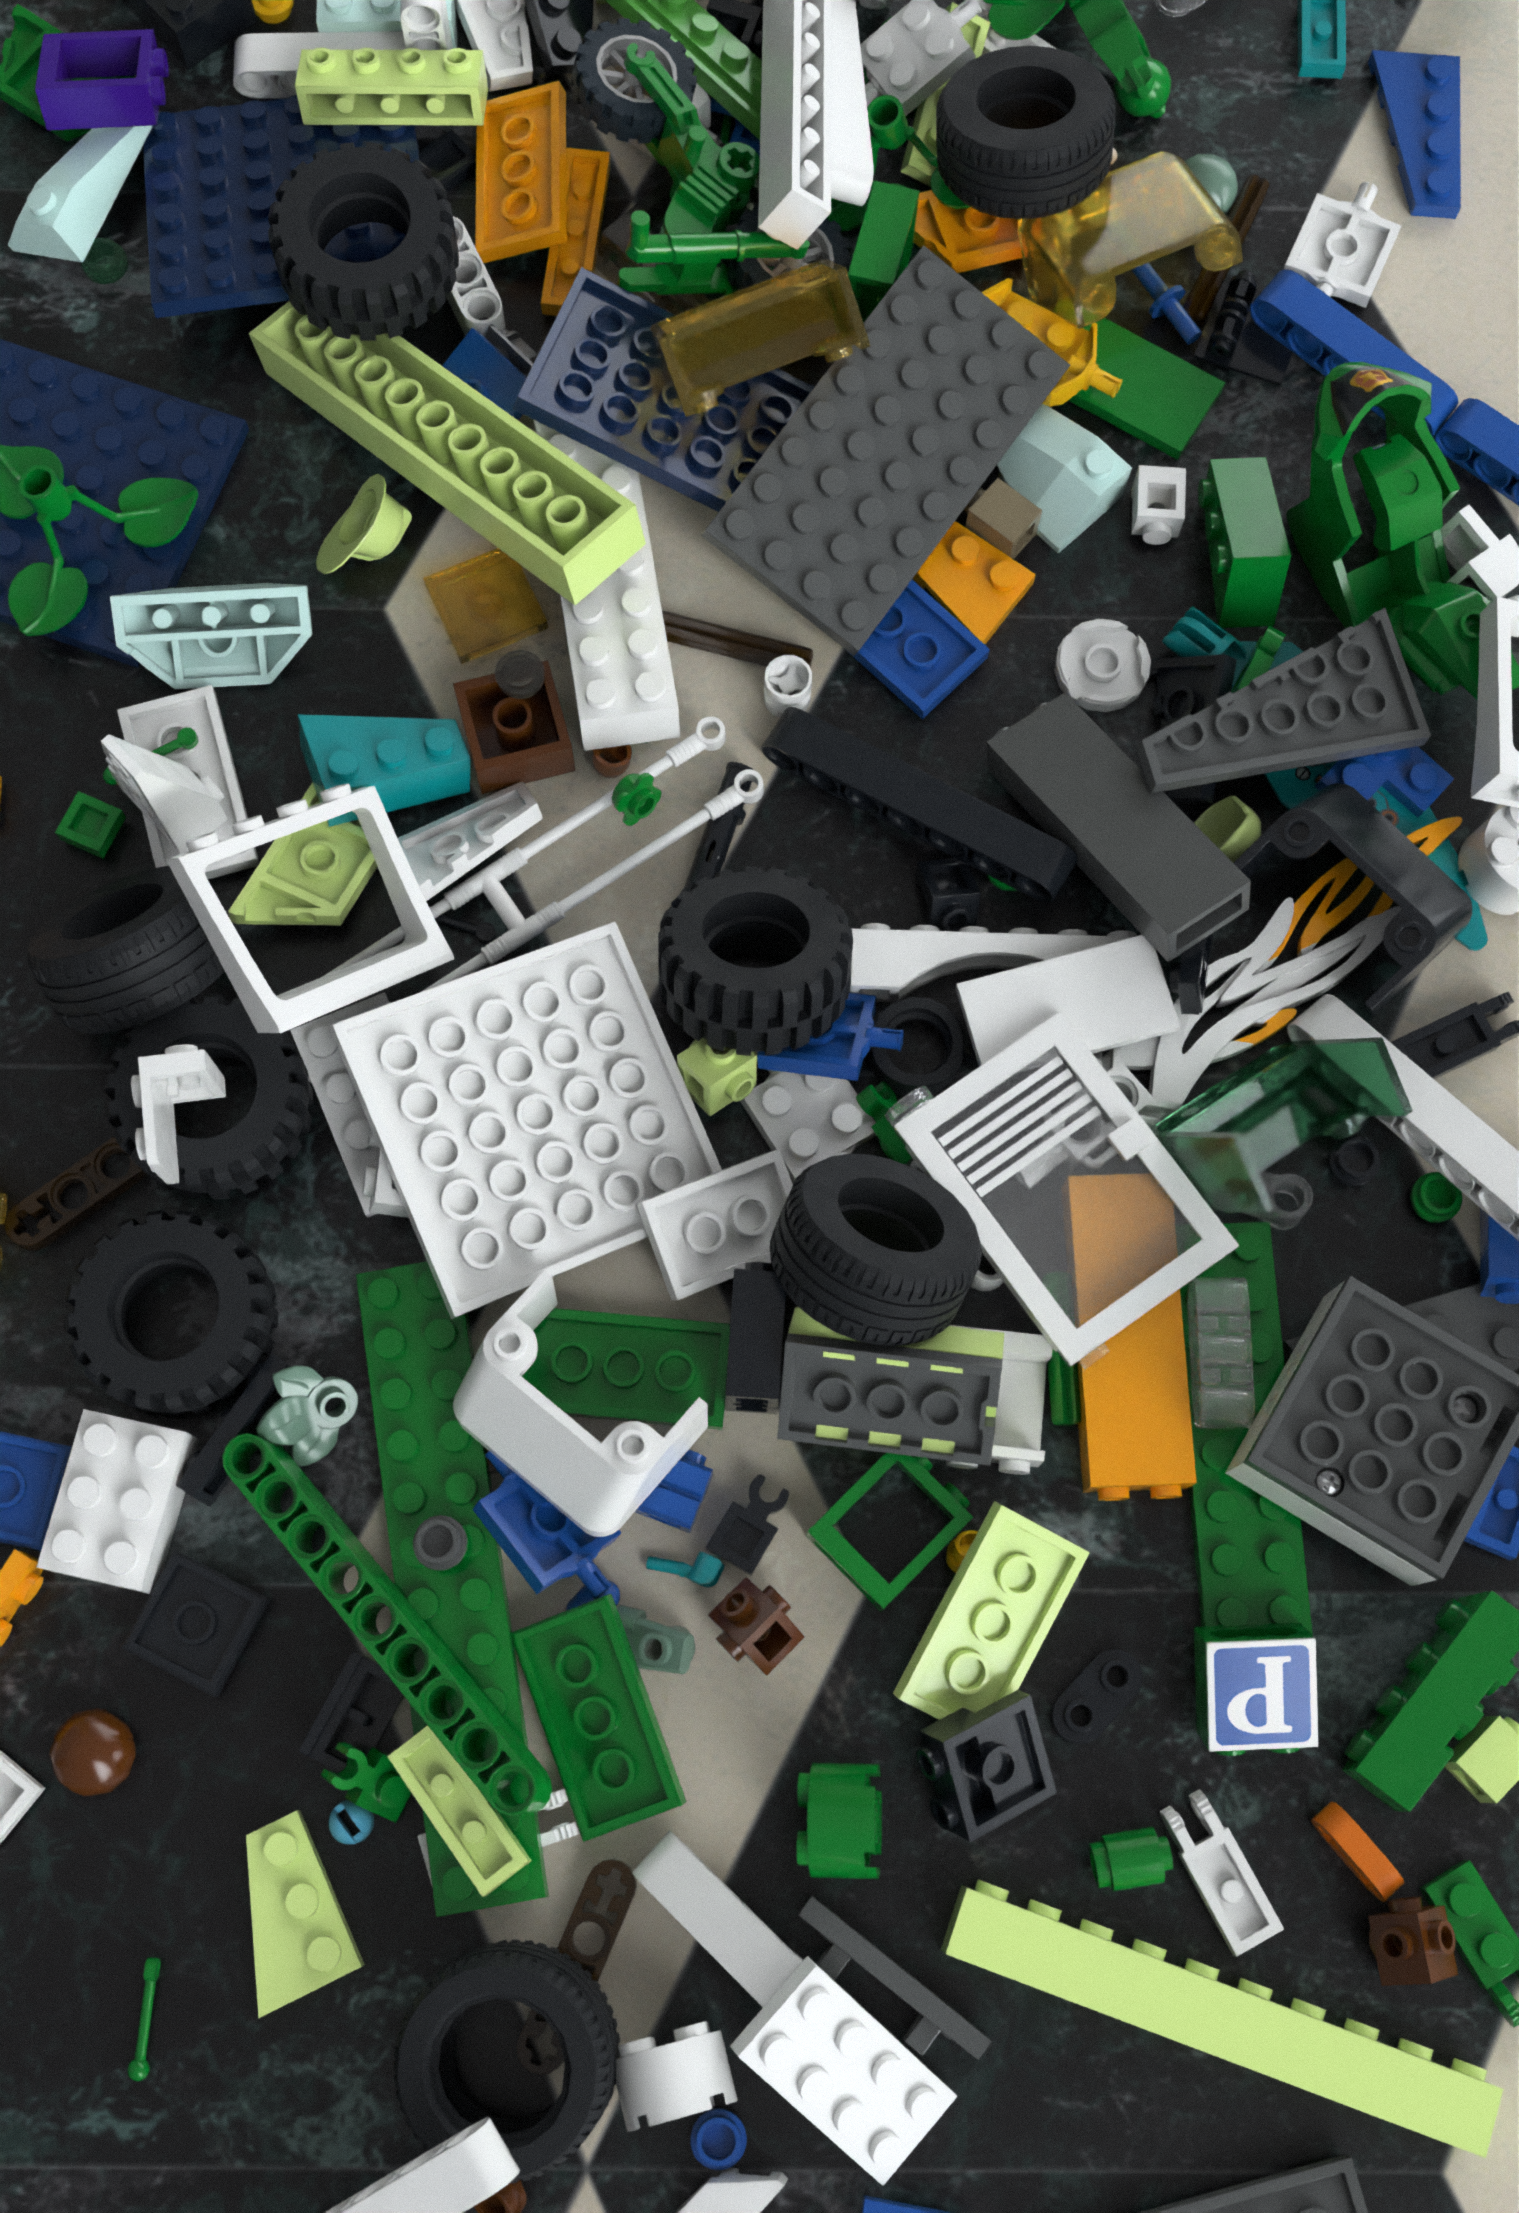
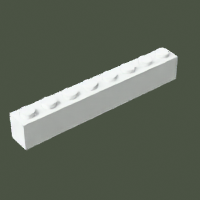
M763 0L758 228L765 231L772 239L780 240L798 250L831 213V0Z

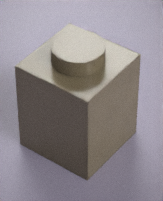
M997 478L986 491L980 488L966 505L965 512L968 515L965 527L1012 559H1015L1037 534L1043 510Z

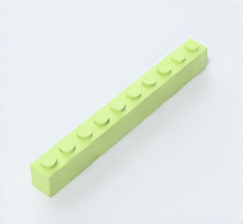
M977 1880L975 1890L961 1885L941 1947V1951L946 1955L1486 2158L1503 2093L1502 2088L1485 2081L1486 2069L1457 2058H1453L1452 2066L1448 2068L1431 2061L1434 2050L1403 2038H1400L1397 2048L1377 2041L1379 2029L1350 2018H1346L1344 2028L1323 2021L1326 2010L1294 1997L1291 2008L1270 2001L1273 1992L1270 1988L1240 1978L1238 1988L1217 1981L1219 1969L1187 1958L1185 1968L1164 1961L1167 1950L1136 1938L1134 1939L1132 1949L1112 1942L1114 1930L1082 1918L1079 1929L1059 1922L1061 1910L1030 1899L1027 1909L1006 1902L1009 1894L1008 1890L982 1880Z

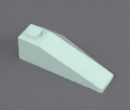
M153 126L92 128L36 182L16 220L8 243L11 250L83 263Z
M1041 404L997 464L1000 479L1043 510L1037 535L1058 554L1123 497L1132 467L1098 436L1044 404Z

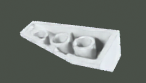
M107 735L101 740L103 752L107 756L105 759L109 764L108 769L121 790L180 854L189 851L186 844L187 840L211 833L228 820L220 805L225 796L207 775L199 780L186 765L112 735Z

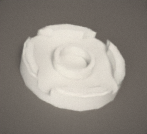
M1099 618L1080 623L1062 640L1056 653L1054 672L1059 688L1077 705L1086 710L1106 713L1123 709L1139 697L1149 678L1151 658L1146 643L1139 635L1136 637L1132 632L1128 631V626L1119 621Z

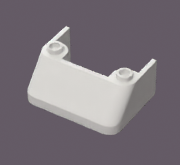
M543 1271L486 1334L456 1392L453 1410L459 1425L579 1528L592 1536H609L624 1525L708 1428V1404L699 1397L664 1438L645 1423L629 1421L614 1428L602 1443L522 1377L534 1363L538 1354V1343L533 1331L558 1304L553 1278L546 1271Z

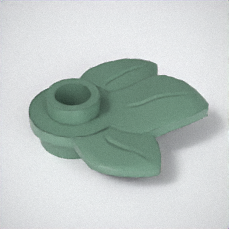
M304 1365L287 1367L272 1375L274 1386L282 1398L263 1415L256 1426V1432L259 1436L272 1443L292 1445V1458L299 1467L308 1466L325 1457L335 1447L339 1427L349 1422L357 1410L358 1395L351 1383L344 1378L336 1376L323 1378L314 1369ZM335 1397L341 1398V1403L336 1409L332 1411L325 1410V1405L330 1399Z

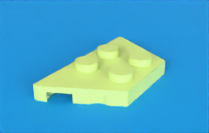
M313 782L302 797V799H306L308 807L320 803ZM359 820L330 827L327 821H323L275 839L229 909L228 914L231 922L252 925L341 926L378 867Z

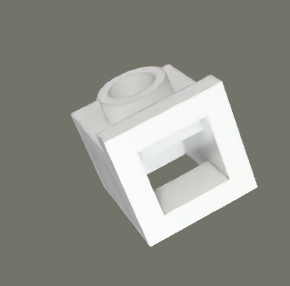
M1139 465L1131 489V535H1143V540L1146 543L1154 545L1167 543L1171 537L1178 538L1185 520L1186 468Z

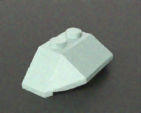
M255 583L181 587L110 596L116 646L126 654H130L145 668L174 689L201 688L209 685L213 687L271 684L312 636L307 585Z

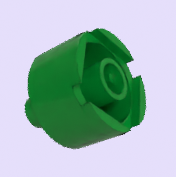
M812 1763L810 1773L799 1772L797 1788L798 1806L807 1809V1830H798L797 1864L809 1866L811 1878L879 1879L880 1868L870 1867V1855H881L882 1791L875 1790L876 1786H871L870 1777H881L879 1764Z

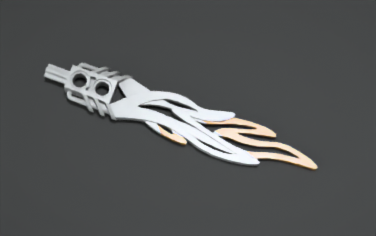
M1462 817L1445 818L1424 826L1406 837L1415 846L1424 842L1419 849L1428 857L1457 830L1463 819ZM1348 857L1322 875L1295 903L1291 897L1285 899L1252 944L1238 953L1228 955L1209 965L1206 989L1235 969L1237 970L1220 988L1204 999L1202 1013H1199V1015L1181 1014L1180 999L1178 997L1174 1004L1181 1026L1178 1031L1109 1049V1052L1103 1057L1102 1051L1093 1054L1153 1133L1166 1125V1121L1161 1119L1175 1117L1185 1110V1106L1182 1104L1196 1081L1211 1063L1240 1054L1277 1033L1295 1017L1297 1010L1294 1007L1302 1005L1335 987L1357 969L1382 942L1386 926L1402 910L1400 906L1389 909L1393 900L1384 891L1365 920L1340 937L1312 950L1326 934L1341 924L1358 907L1374 885V882L1366 875L1358 888L1344 902L1326 914V910L1333 899L1358 869ZM1332 883L1328 893L1298 940V957L1269 969L1286 946L1306 908L1326 885ZM1356 949L1354 954L1327 976L1306 985ZM1255 994L1208 1029L1185 1054L1182 1053L1183 1044L1191 1029L1216 1003L1217 1008L1225 1007ZM1253 1026L1263 1027L1255 1033L1234 1040ZM1129 1070H1151L1149 1092ZM1074 1072L1071 1082L1060 1090L1058 1094L1076 1081L1079 1082L1082 1089L1069 1097V1103L1054 1115L1050 1113L1051 1111L1043 1115L1044 1123L1086 1093L1092 1101L1040 1137L1042 1141L1029 1152L1064 1129L1065 1125L1074 1122L1095 1106L1098 1107L1101 1114L1083 1126L1088 1133V1140L1078 1142L1067 1137L1014 1174L1015 1180L1020 1185L1023 1184L1027 1190L1034 1187L1062 1163L1070 1173L1081 1164L1086 1169L1092 1171L1100 1169L1118 1154L1106 1138L1108 1134L1117 1128ZM1101 1148L1108 1149L1094 1161L1089 1158Z

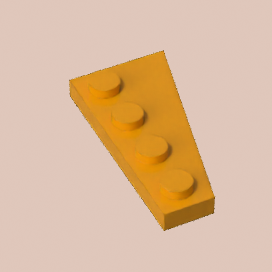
M955 521L913 579L922 589L926 587L943 608L982 643L986 644L1033 585L1036 574Z

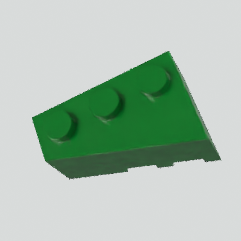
M1266 457L1210 459L1207 477L1199 481L1198 503L1199 507L1205 510V533L1209 545L1217 623L1222 628L1274 626L1291 553Z

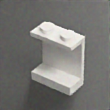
M949 1325L1004 1333L1002 1373L998 1406L996 1407L991 1463H999V1472L1018 1475L1030 1474V1467L1038 1468L1045 1458V1451L1040 1450L1046 1366L1052 1357L1053 1348L1045 1337L1039 1334ZM946 1460V1466L961 1469H977L978 1464Z

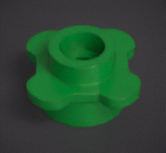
M637 773L629 774L621 779L614 788L612 803L617 811L623 813L622 821L627 826H632L640 819L650 815L661 798L662 792L653 786L654 777L649 773L641 775Z

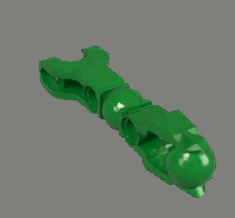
M1066 0L1065 2L1071 7L1090 45L1117 78L1115 96L1118 105L1125 113L1136 117L1151 116L1155 119L1161 117L1165 113L1166 103L1171 90L1169 71L1161 61L1151 58L1147 44L1122 0Z

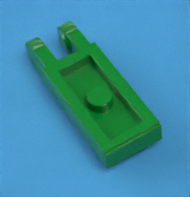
M1464 1859L1420 1887L1430 1906L1445 1905L1447 1920L1455 1933V1947L1479 1987L1487 1990L1503 2017L1514 2028L1519 2025V2004L1501 1980L1514 1972L1519 1978V1938L1472 1862Z

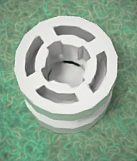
M782 655L772 660L765 670L764 703L771 714L780 718L788 707H796L806 711L810 705L812 671L802 658L795 655Z

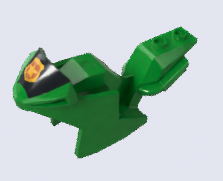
M1347 362L1338 365L1329 372L1320 385L1315 406L1311 449L1310 495L1307 499L1287 510L1286 513L1295 546L1320 594L1345 629L1350 626L1354 628L1368 620L1372 614L1386 608L1406 667L1432 692L1444 695L1462 685L1478 701L1480 613L1491 602L1473 588L1451 582L1446 583L1450 579L1441 534V528H1443L1442 509L1460 490V487L1443 453L1429 432L1425 417L1431 414L1432 383L1407 372L1365 362ZM1378 406L1385 414L1387 439L1373 447H1367L1352 456L1368 501L1376 516L1377 523L1373 544L1379 550L1378 558L1346 573L1342 557L1361 536L1362 530L1350 499L1342 467V457L1352 433L1362 418L1372 407ZM1511 648L1512 690L1519 688V665L1512 654L1513 650Z

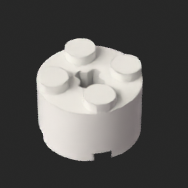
M1510 806L1500 808L1469 835L1462 844L1458 857L1459 872L1464 870L1469 883L1465 887L1470 896L1485 909L1501 915H1513L1519 912V808Z
M704 2021L673 2030L676 2042L656 2047L655 2038L647 2037L618 2045L620 2058L616 2059L615 2080L627 2132L640 2128L639 2116L646 2115L648 2127L710 2110L712 2107H715L713 2095L720 2093L724 2094L726 2105L738 2101L721 2030L711 2032L709 2023Z

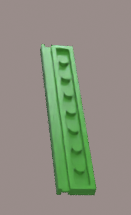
M605 0L624 18L630 19V23L638 24L639 20L651 23V28L659 31L661 27L671 34L670 39L675 43L680 41L686 48V57H691L694 62L695 70L693 75L697 76V84L760 140L762 60L749 50L745 44L740 42L695 0Z

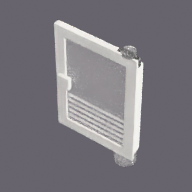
M1061 1011L938 1096L934 1097L926 1086H921L900 1099L885 1114L886 1119L905 1144V1149L922 1172L950 1191L967 1209L976 1225L982 1253L1054 1351L1059 1353L1069 1368L1079 1362L1084 1370L1102 1359L1110 1352L1104 1344L1106 1341L1239 1246Z

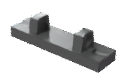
M809 1894L797 1913L821 1933L820 1936L830 1943L816 1962L825 1973L835 1981L852 1958L919 2012L903 2036L905 2043L918 2054L924 2055L938 2034L942 2033L949 2040H954L979 2061L992 2042L983 2032L813 1895Z

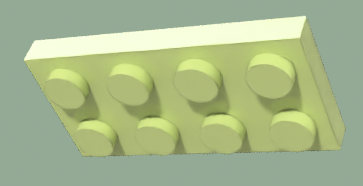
M994 1501L893 1694L899 1700L940 1720L961 1708L976 1713L1018 1690L1090 1552Z

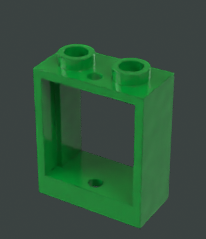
M874 180L848 271L844 330L857 332L909 265L914 244L919 190L910 189L897 183L888 184Z
M885 1453L806 1534V1537L879 1612L973 1518L966 1510L971 1505L969 1500L950 1482L943 1487L928 1472L933 1465L924 1457ZM896 1464L951 1521L889 1584L833 1526Z

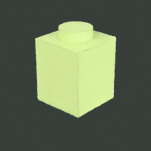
M1501 1716L1482 1717L1475 1728L1453 1748L1454 1754L1445 1766L1480 1803L1497 1804L1519 1780V1724L1510 1717H1505L1504 1719Z

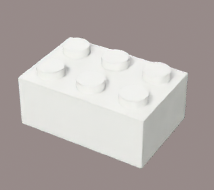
M83 1409L36 1567L54 1573L150 1594L164 1569L185 1491L176 1485L183 1477L185 1463L197 1451L200 1440L184 1431Z

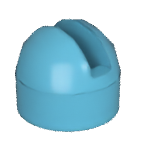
M344 1800L338 1803L329 1815V1831L333 1838L342 1844L352 1845L360 1843L373 1830V1812L359 1807L349 1800ZM344 1809H346L351 1820L360 1830L354 1836L338 1815Z

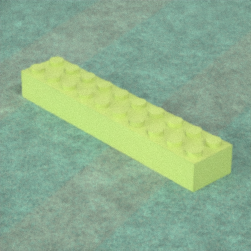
M290 300L249 333L267 375L572 604L577 605L646 544L636 505L401 336L389 338L388 333L376 335V341H361L360 335L351 334L350 339L334 336L330 326L326 330H320L309 323L307 314H299Z

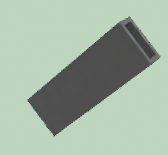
M1066 693L1050 702L1040 704L1030 715L1011 727L1002 728L992 739L986 742L989 772L1048 835L1065 843L1076 853L1078 857L1076 865L1167 962H1170L1249 910L1251 881L1164 792L1150 794L1144 772Z

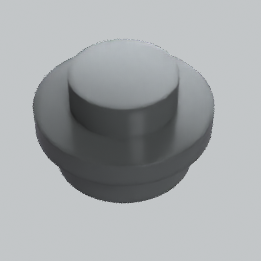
M443 1515L430 1517L421 1523L413 1538V1550L419 1562L425 1567L437 1571L448 1570L456 1566L463 1559L468 1546L467 1534L463 1526L455 1519Z

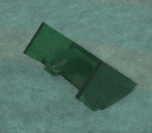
M1382 1037L1301 1040L1287 1042L1266 1051L1154 1125L1151 1131L1213 1210L1224 1211L1225 1214L1238 1212L1268 1213L1274 1207L1259 1175L1261 1172L1315 1135H1332L1333 1139L1346 1138L1357 1133L1362 1128L1361 1122L1370 1116H1407L1413 1109Z

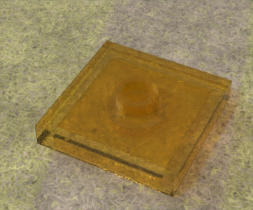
M499 548L423 578L425 588L461 664L548 629L547 619L521 565Z

